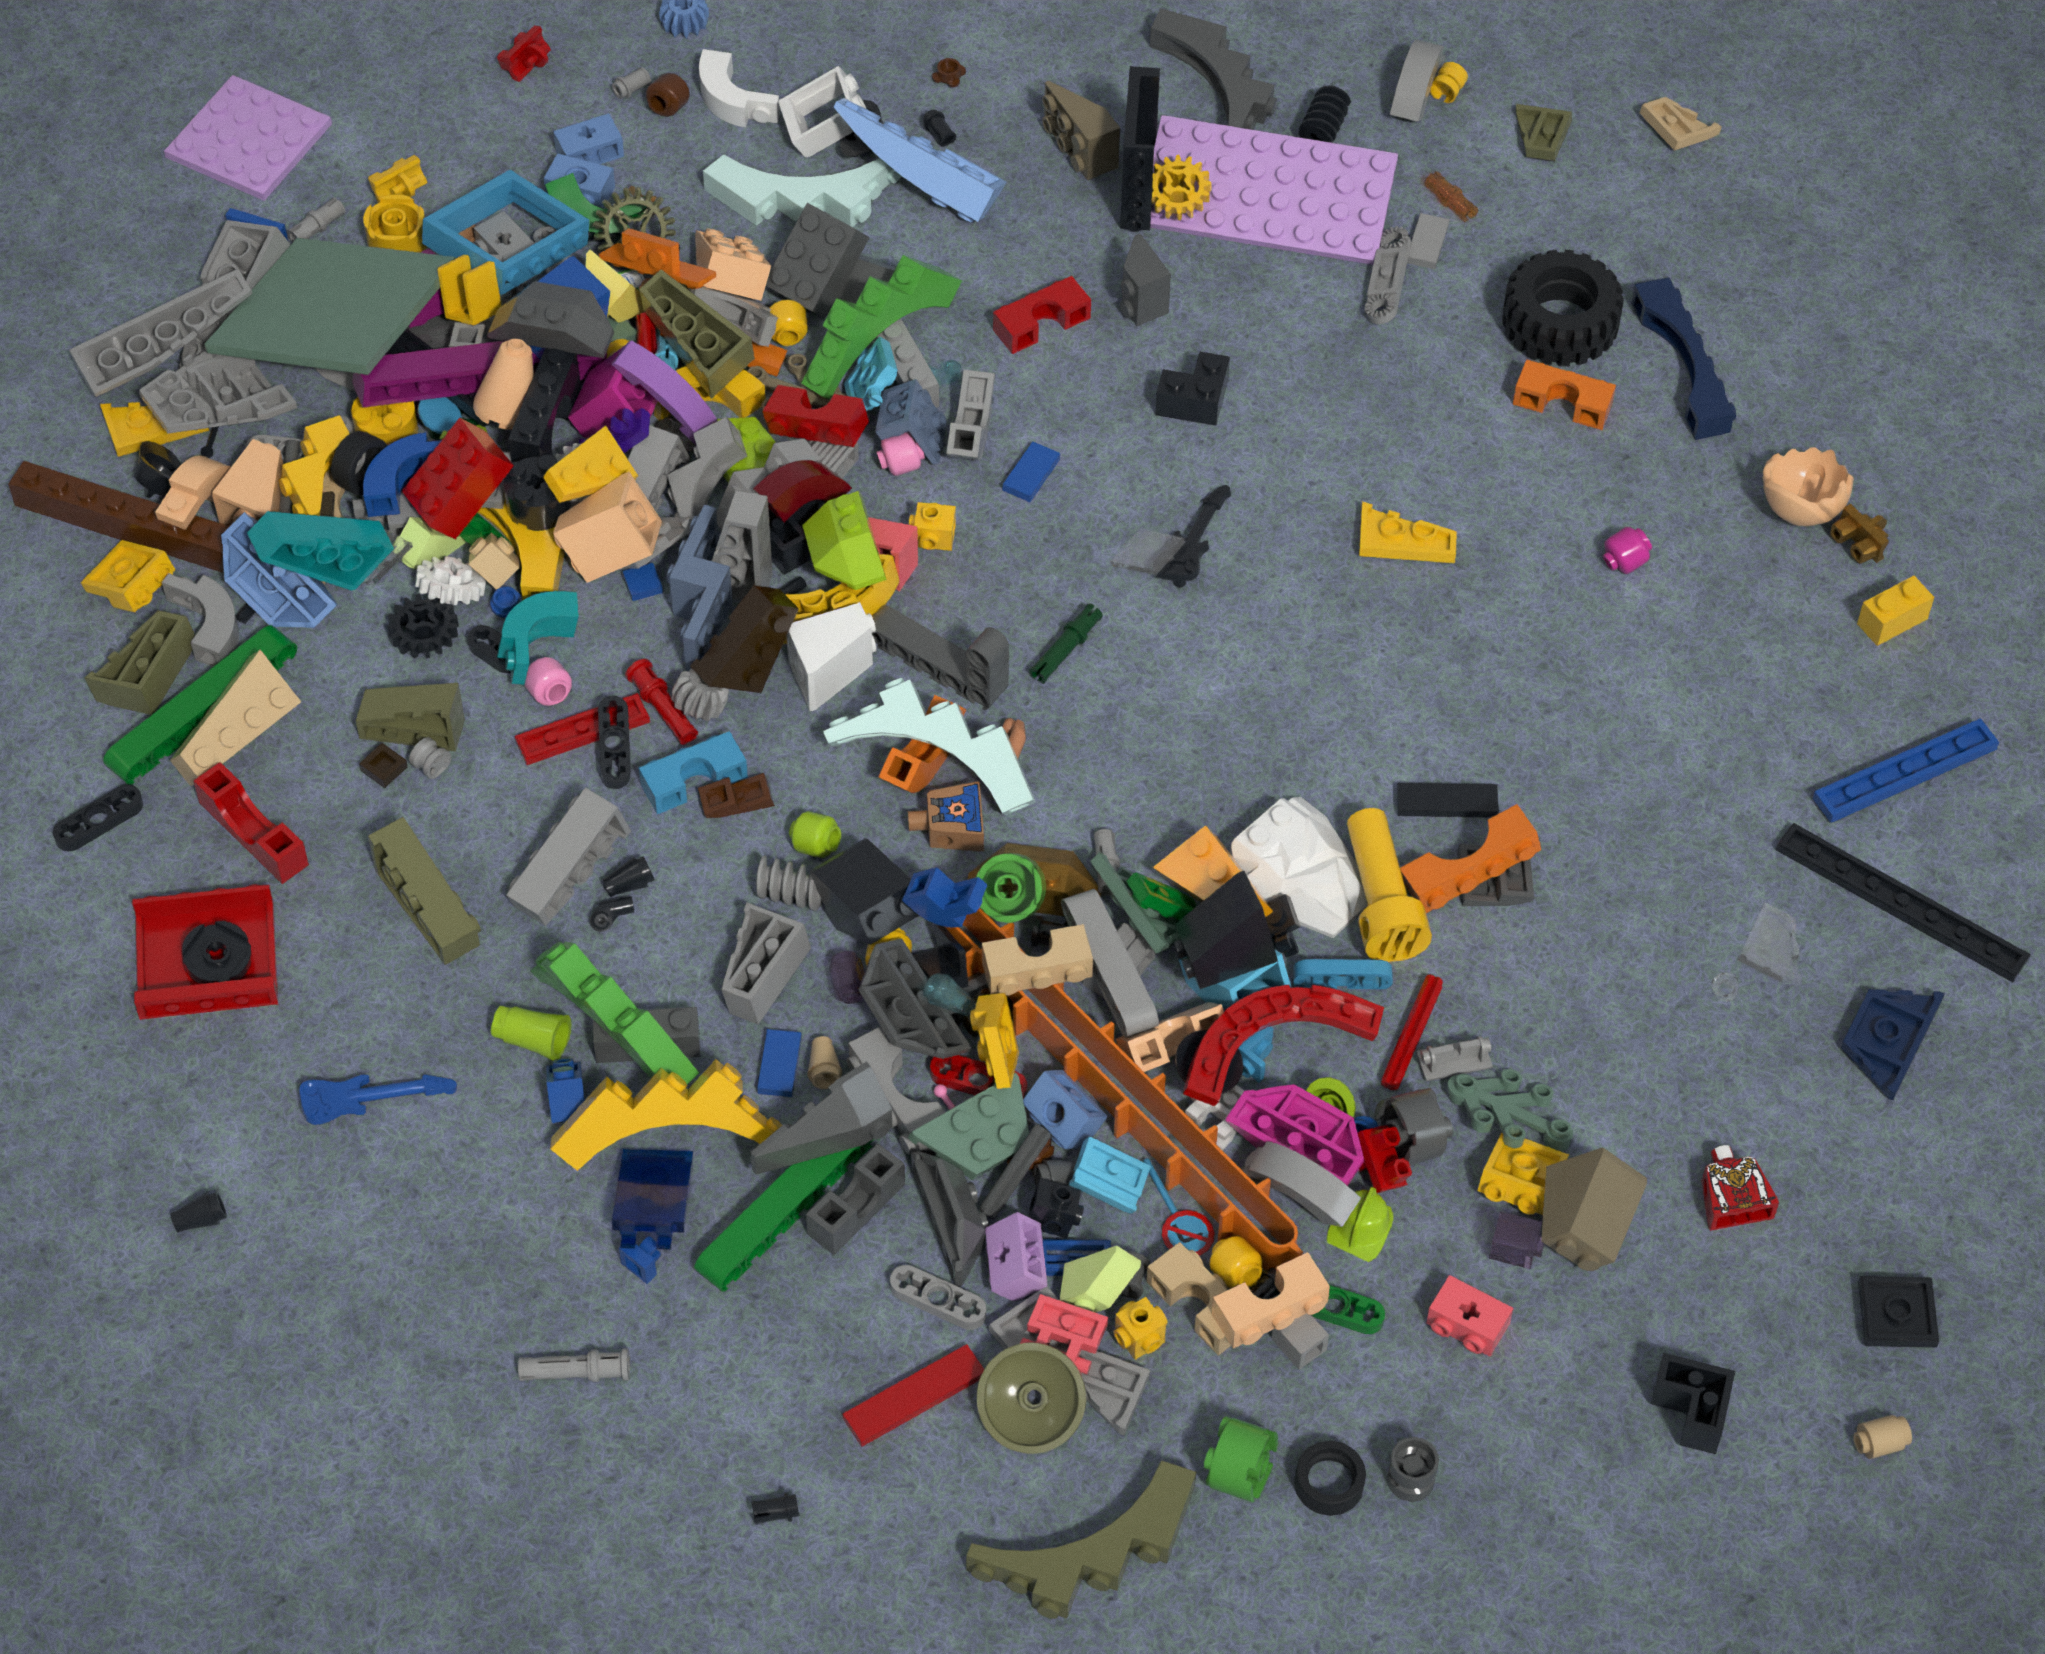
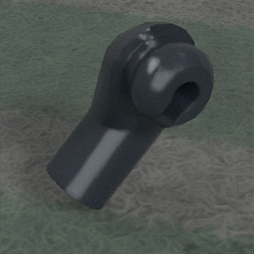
M632 896L600 902L590 918L592 928L598 932H604L611 927L618 916L634 913Z

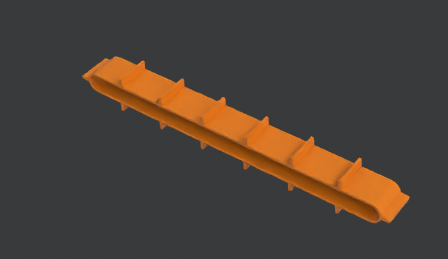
M981 908L976 913L966 915L962 925L981 943L1014 937L1013 922L1000 928ZM946 927L965 949L968 977L979 971L982 974L985 973L982 964V950L959 927ZM1064 982L1053 984L1044 989H1028L1281 1245L1271 1242L1022 990L1008 995L1014 1005L1012 1012L1015 1036L1028 1030L1064 1066L1063 1071L1074 1082L1078 1080L1115 1118V1138L1117 1139L1129 1132L1166 1170L1165 1188L1169 1191L1180 1184L1219 1223L1217 1241L1233 1236L1244 1238L1259 1252L1262 1257V1268L1267 1271L1270 1268L1276 1269V1267L1303 1255V1251L1297 1245V1226L1269 1198L1271 1180L1266 1178L1256 1185L1216 1145L1218 1127L1214 1125L1203 1132L1165 1094L1166 1075L1162 1073L1151 1080L1114 1042L1115 1024L1113 1022L1100 1028L1064 992Z

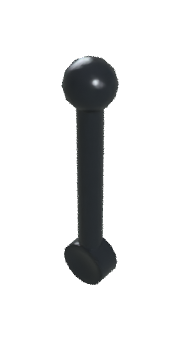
M219 426L212 427L207 445L201 449V456L207 458L213 456L212 447Z

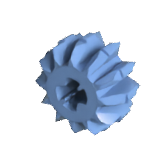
M662 0L659 17L665 32L672 31L674 38L683 33L687 39L690 32L698 36L700 29H706L709 8L705 0Z

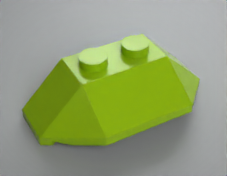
M859 491L827 501L803 524L815 571L835 581L846 583L848 587L854 590L887 580L864 500Z

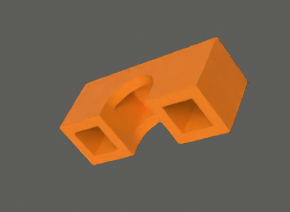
M1526 359L1515 387L1513 405L1543 413L1549 401L1565 399L1575 407L1573 422L1603 430L1613 404L1616 385Z

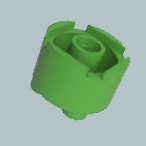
M1007 853L994 856L980 868L976 877H979L987 884L980 908L996 921L1011 923L1026 919L1033 915L1044 901L1046 894L1045 876L1038 864L1025 855ZM1008 878H1011L1013 884L1018 885V890L1012 894L1013 897H1010L1008 891H1003L1002 885L1008 883Z
M1225 1416L1219 1426L1218 1437L1220 1439L1216 1448H1209L1204 1461V1468L1209 1469L1206 1485L1210 1486L1211 1489L1253 1503L1254 1498L1258 1499L1271 1473L1273 1463L1269 1462V1450L1277 1451L1278 1434L1275 1431Z

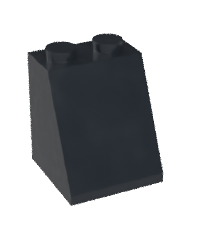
M864 838L810 870V874L836 930L871 945L919 916L902 901L911 878L869 839Z
M1245 871L1234 875L1175 924L1178 938L1173 940L1175 950L1179 959L1182 960L1188 979L1194 977L1200 989L1278 962L1263 907Z

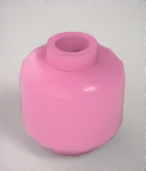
M909 431L900 436L881 440L882 450L876 452L882 470L889 468L890 473L894 476L919 469L921 460L925 459L923 450Z
M544 657L530 664L524 686L537 702L545 706H552L562 702L568 696L572 687V679L557 660Z

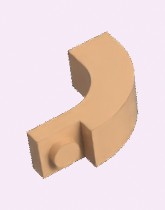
M200 455L186 460L169 479L171 488L155 511L157 519L186 530L205 500L214 502L212 492L230 470L231 466Z

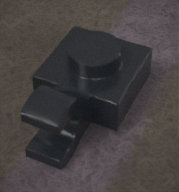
M1284 894L1267 902L1273 912L1266 917L1271 938L1275 939L1278 952H1284L1285 957H1290L1299 953L1292 931L1300 928V924L1291 897Z

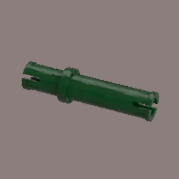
M1089 603L1074 621H1068L1063 628L1064 632L1035 665L1029 669V674L1032 678L1035 679L1040 675L1041 677L1037 681L1045 684L1047 679L1078 644H1083L1086 641L1087 633L1103 618L1099 608H1096L1091 613L1095 605Z

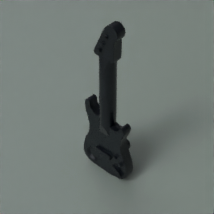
M1220 486L1202 500L1204 507L1187 538H1181L1180 531L1174 533L1171 548L1154 564V574L1156 577L1173 580L1174 585L1178 588L1185 586L1186 581L1197 578L1200 572V559L1209 550L1208 540L1202 543L1198 542L1215 511L1220 510L1224 501L1231 496L1229 486Z

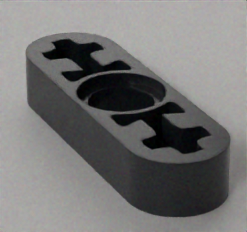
M608 696L598 706L601 781L608 788L620 789L626 786L631 778L628 706L622 698ZM615 707L618 712L617 726H610L609 708ZM610 736H618L624 741V744L620 749L612 750L605 745V741ZM618 759L620 775L618 779H614L611 774L612 760Z
M133 785L119 786L58 822L53 829V836L57 847L63 851H75L137 815L143 808L140 790ZM123 798H127L129 800H133V802L128 805L126 802H122L121 800ZM110 805L113 806L114 810H117V813L113 814ZM103 813L108 816L101 824L90 822V818L95 814ZM81 822H84L86 831H84L83 826L80 827ZM69 831L71 834H75V837L71 839L68 836L64 837V833Z

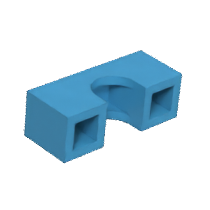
M730 731L721 735L711 736L704 742L691 747L681 748L674 754L659 760H652L646 765L639 767L641 787L656 814L687 803L686 784L684 782L692 776L703 775L710 778L713 782L729 777L732 783L748 778L747 761Z

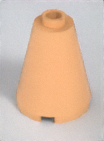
M510 339L501 344L474 397L473 409L475 414L487 424H489V420L499 423L498 428L505 430L513 429L534 377L532 350L524 341Z

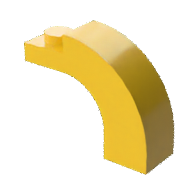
M687 366L676 370L704 401L721 403L740 418H745L761 408L762 402L766 399L765 385L744 369L712 399ZM657 402L654 408V416L663 423L673 415L660 402Z

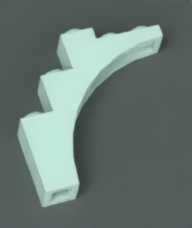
M722 155L703 170L704 190L756 226L764 219H771L777 209L797 222L805 205L809 203L853 227L858 222L866 221L870 216L871 199H877L886 186L891 182L896 183L902 177L880 157L856 169L834 175L816 177H793L766 173L742 165L726 155Z
M899 678L885 685L886 690L880 692L884 703L883 706L879 707L878 703L866 706L860 710V716L850 720L847 716L836 719L829 723V729L823 731L828 744L832 747L856 739L879 736L910 738L934 745L957 757L971 768L989 788L1004 815L1011 814L1036 803L1006 730L1002 726L996 728L995 724L984 727L977 731L978 737L973 738L960 707L957 703L950 705L949 701L935 705L931 708L932 713L927 715L916 687L911 680L904 681L903 678Z

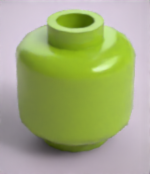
M806 811L792 822L789 836L792 839L794 849L798 853L825 858L839 847L841 829L833 817Z

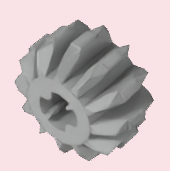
M690 669L689 672H681L672 689L671 700L675 703L676 709L684 711V715H691L695 720L702 718L705 721H710L711 718H718L720 713L723 712L728 700L729 690L708 686L693 669Z

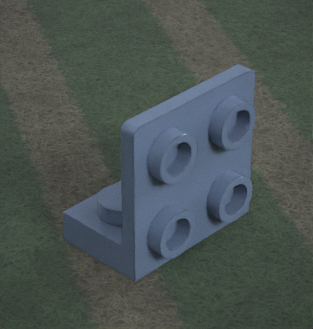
M917 379L883 390V402L880 405L875 430L880 439L884 440L893 436H900L909 431L932 465L939 463L947 421L944 414L938 411L932 403L929 392L926 389L923 390Z

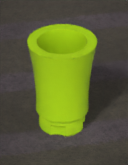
M499 1006L494 1014L491 1035L500 1038L507 1044L527 1049L554 1061L561 1058L569 1042L572 1027L571 1018L569 1015L549 1014L517 1006Z

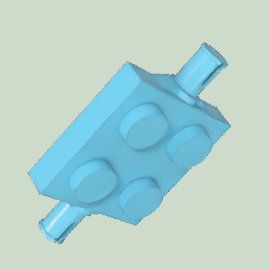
M879 336L870 349L866 347L858 356L857 365L853 372L844 382L847 396L863 398L866 412L881 405L880 402H883L881 392L886 386H890L897 376L898 370L889 341Z

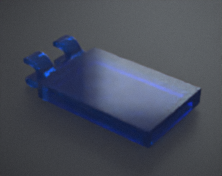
M623 1149L612 1215V1230L620 1231V1234H622L620 1248L635 1249L637 1231L656 1232V1249L671 1250L673 1232L684 1233L693 1170V1151Z

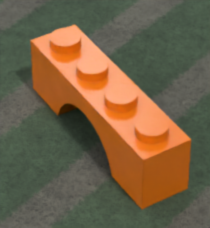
M1518 804L1488 819L1489 830L1487 839L1482 847L1472 855L1461 859L1448 860L1428 852L1400 868L1405 887L1413 898L1422 902L1426 913L1443 907L1453 898L1472 891L1477 885L1492 877L1500 876L1506 869L1521 861L1529 860L1537 852L1541 851L1537 831Z

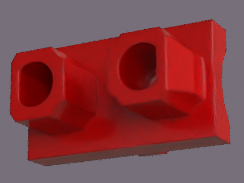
M534 25L527 33L520 32L514 38V46L509 51L502 50L497 55L501 69L509 71L512 79L520 82L535 66L544 67L548 63L549 58L547 54L551 49L543 39L541 26Z
M1384 1125L1358 1132L1364 1162L1358 1172L1368 1170L1377 1194L1406 1186V1179L1412 1175V1170L1407 1160L1398 1158L1395 1146L1399 1145L1401 1140L1398 1129Z

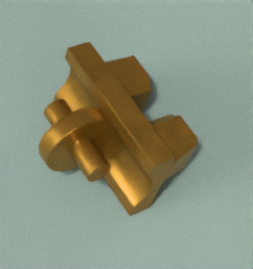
M1852 504L1844 507L1841 518L1832 525L1830 532L1831 537L1837 543H1843L1850 538L1855 542L1851 546L1850 553L1859 564L1873 559L1876 563L1883 560V551L1889 543L1887 539L1888 534L1883 530L1887 520L1882 515H1877L1874 518L1869 517L1867 514L1862 515Z

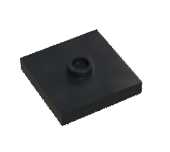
M1860 1276L1858 1287L1865 1346L1937 1348L1939 1335L1932 1277Z

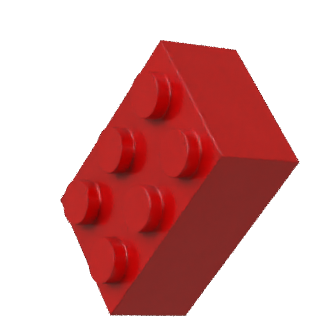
M459 418L413 478L409 480L402 493L429 527L456 540L514 465L486 431Z

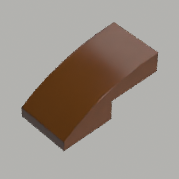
M764 773L736 783H732L730 778L727 777L698 788L706 818H721L775 806L769 783Z

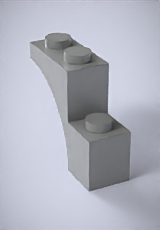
M727 417L693 433L697 445L693 449L697 460L667 474L671 486L668 488V494L678 510L675 513V517H689L692 521L694 516H699L703 506L707 505L709 497L720 478L734 464L747 457L741 433Z
M805 439L774 443L764 467L733 472L717 510V524L721 530L736 490L756 493L753 488L781 466L800 460L821 461L820 457Z

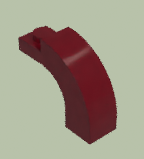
M800 460L781 466L753 488L757 494L768 497V509L783 522L801 506L812 500L822 499L825 504L829 500L847 495L852 489L846 481L826 465L813 460Z

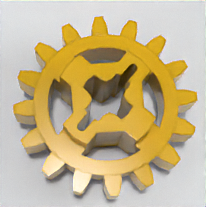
M1176 155L1173 162L1165 157L1163 166L1157 163L1154 164L1152 204H1155L1156 213L1165 210V218L1169 219L1172 213H1174L1177 219L1181 220L1183 213H1187L1192 218L1194 209L1201 212L1204 210L1203 202L1210 201L1209 192L1212 191L1211 181H1208L1209 172L1202 171L1201 162L1193 165L1192 157L1189 156L1186 161H1181L1180 155ZM1196 181L1199 185L1197 193L1195 192L1194 183ZM1160 182L1163 184L1162 193L1158 189Z

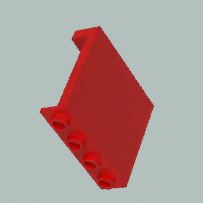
M253 884L241 888H217L205 892H182L177 895L146 896L141 899H132L136 915L138 990L134 991V1003L140 1020L278 1004L274 901L270 885ZM215 921H226L240 927L248 937L252 952V962L247 973L240 980L205 984L195 982L185 972L183 967L182 945L186 936L195 927L204 924V927L215 925ZM224 950L210 951L211 959H222L224 957Z

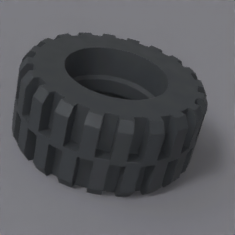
M1566 249L1565 252L1549 250L1545 255L1538 253L1530 257V261L1526 259L1519 264L1509 277L1502 315L1505 333L1510 341L1514 340L1513 345L1520 352L1523 350L1527 351L1526 356L1533 360L1540 358L1543 360L1542 363L1552 365V362L1560 363V367H1569L1572 362H1576L1577 365L1585 364L1588 358L1595 360L1602 355L1603 351H1607L1613 345V340L1616 339L1623 309V290L1615 274L1610 269L1606 270V265L1598 259L1596 261L1592 260L1588 254L1583 252L1581 255L1574 254V250ZM1552 300H1563L1580 306L1585 312L1576 315H1560L1545 309L1540 304Z

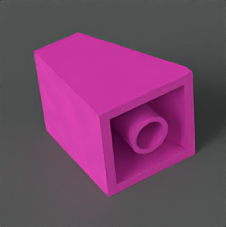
M625 346L589 372L568 418L582 437L590 438L604 426L610 429L613 416L623 421L622 410L624 408L631 410L633 413L644 408L650 413V417L658 401L641 384L633 386L612 365V362Z

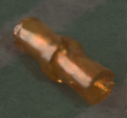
M1435 171L1434 174L1431 173L1427 177L1425 186L1439 197L1440 203L1444 207L1448 206L1464 222L1469 221L1467 216L1472 219L1477 215L1478 208L1462 194V190L1458 186H1453L1439 171Z

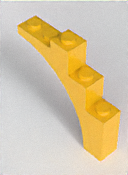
M506 499L503 509L481 507L477 513L484 516L512 543L516 555L520 558L522 568L520 585L522 600L539 593L558 591L565 550L561 549L555 542L553 534L555 527L543 531H533L527 529L526 525L519 522L517 525L508 515Z
M715 1059L689 1089L686 1088V1082L674 1072L668 1074L664 1069L660 1068L634 1098L632 1097L631 1090L620 1081L614 1083L606 1076L551 1137L550 1149L578 1171L594 1155L621 1138L650 1128L674 1124L705 1125L732 1131L761 1144L778 1130L782 1124L773 1117L767 1119L758 1111V1105L748 1096L743 1095L741 1098L740 1095L743 1093L742 1075L729 1063L723 1065Z

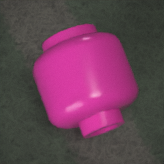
M1624 527L1605 540L1604 548L1606 553L1602 557L1612 571L1618 568L1620 572L1629 574L1649 561V551L1652 549V545L1640 528Z

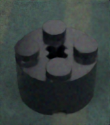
M547 454L541 457H528L518 462H512L514 466L504 478L503 485L508 515L517 525L519 522L526 525L527 529L533 531L548 530L556 526L558 517L571 509V500L559 503L543 478L548 469L558 463L554 456Z

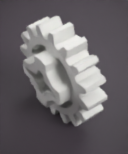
M445 556L444 560H439L436 557H432V562L423 560L422 565L417 566L415 587H420L419 592L421 594L429 593L428 599L439 598L440 603L446 602V604L457 605L458 601H462L468 605L470 604V599L479 601L480 596H484L486 580L469 563H462L461 558L456 559Z

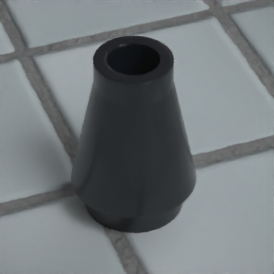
M644 856L638 859L633 857L602 880L610 897H613L617 894L649 887L648 883L655 879Z
M206 1191L182 1208L170 1213L172 1223L178 1233L189 1229L219 1225L220 1220L227 1218L225 1206L217 1191L211 1194Z

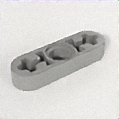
M910 1265L899 1266L891 1273L890 1289L897 1299L966 1330H974L984 1324L986 1320V1304L980 1296ZM908 1277L912 1278V1285H907L905 1289L900 1287L899 1280L905 1281ZM918 1288L922 1290L921 1297L918 1296ZM942 1291L947 1294L948 1300L942 1305H934L928 1300V1297L932 1292ZM955 1298H958V1306H954ZM971 1306L976 1307V1314H971L969 1318L964 1316L963 1309L969 1310Z

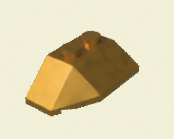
M1006 843L969 872L967 880L975 878L980 868L994 856L1018 853L1034 860L1045 876V898L1035 913L1064 916L1061 906L1062 899L1091 889H1095L1098 892V884L1074 851ZM1008 878V883L1002 885L1003 891H1008L1010 897H1013L1012 894L1018 890V885L1013 884L1011 878Z

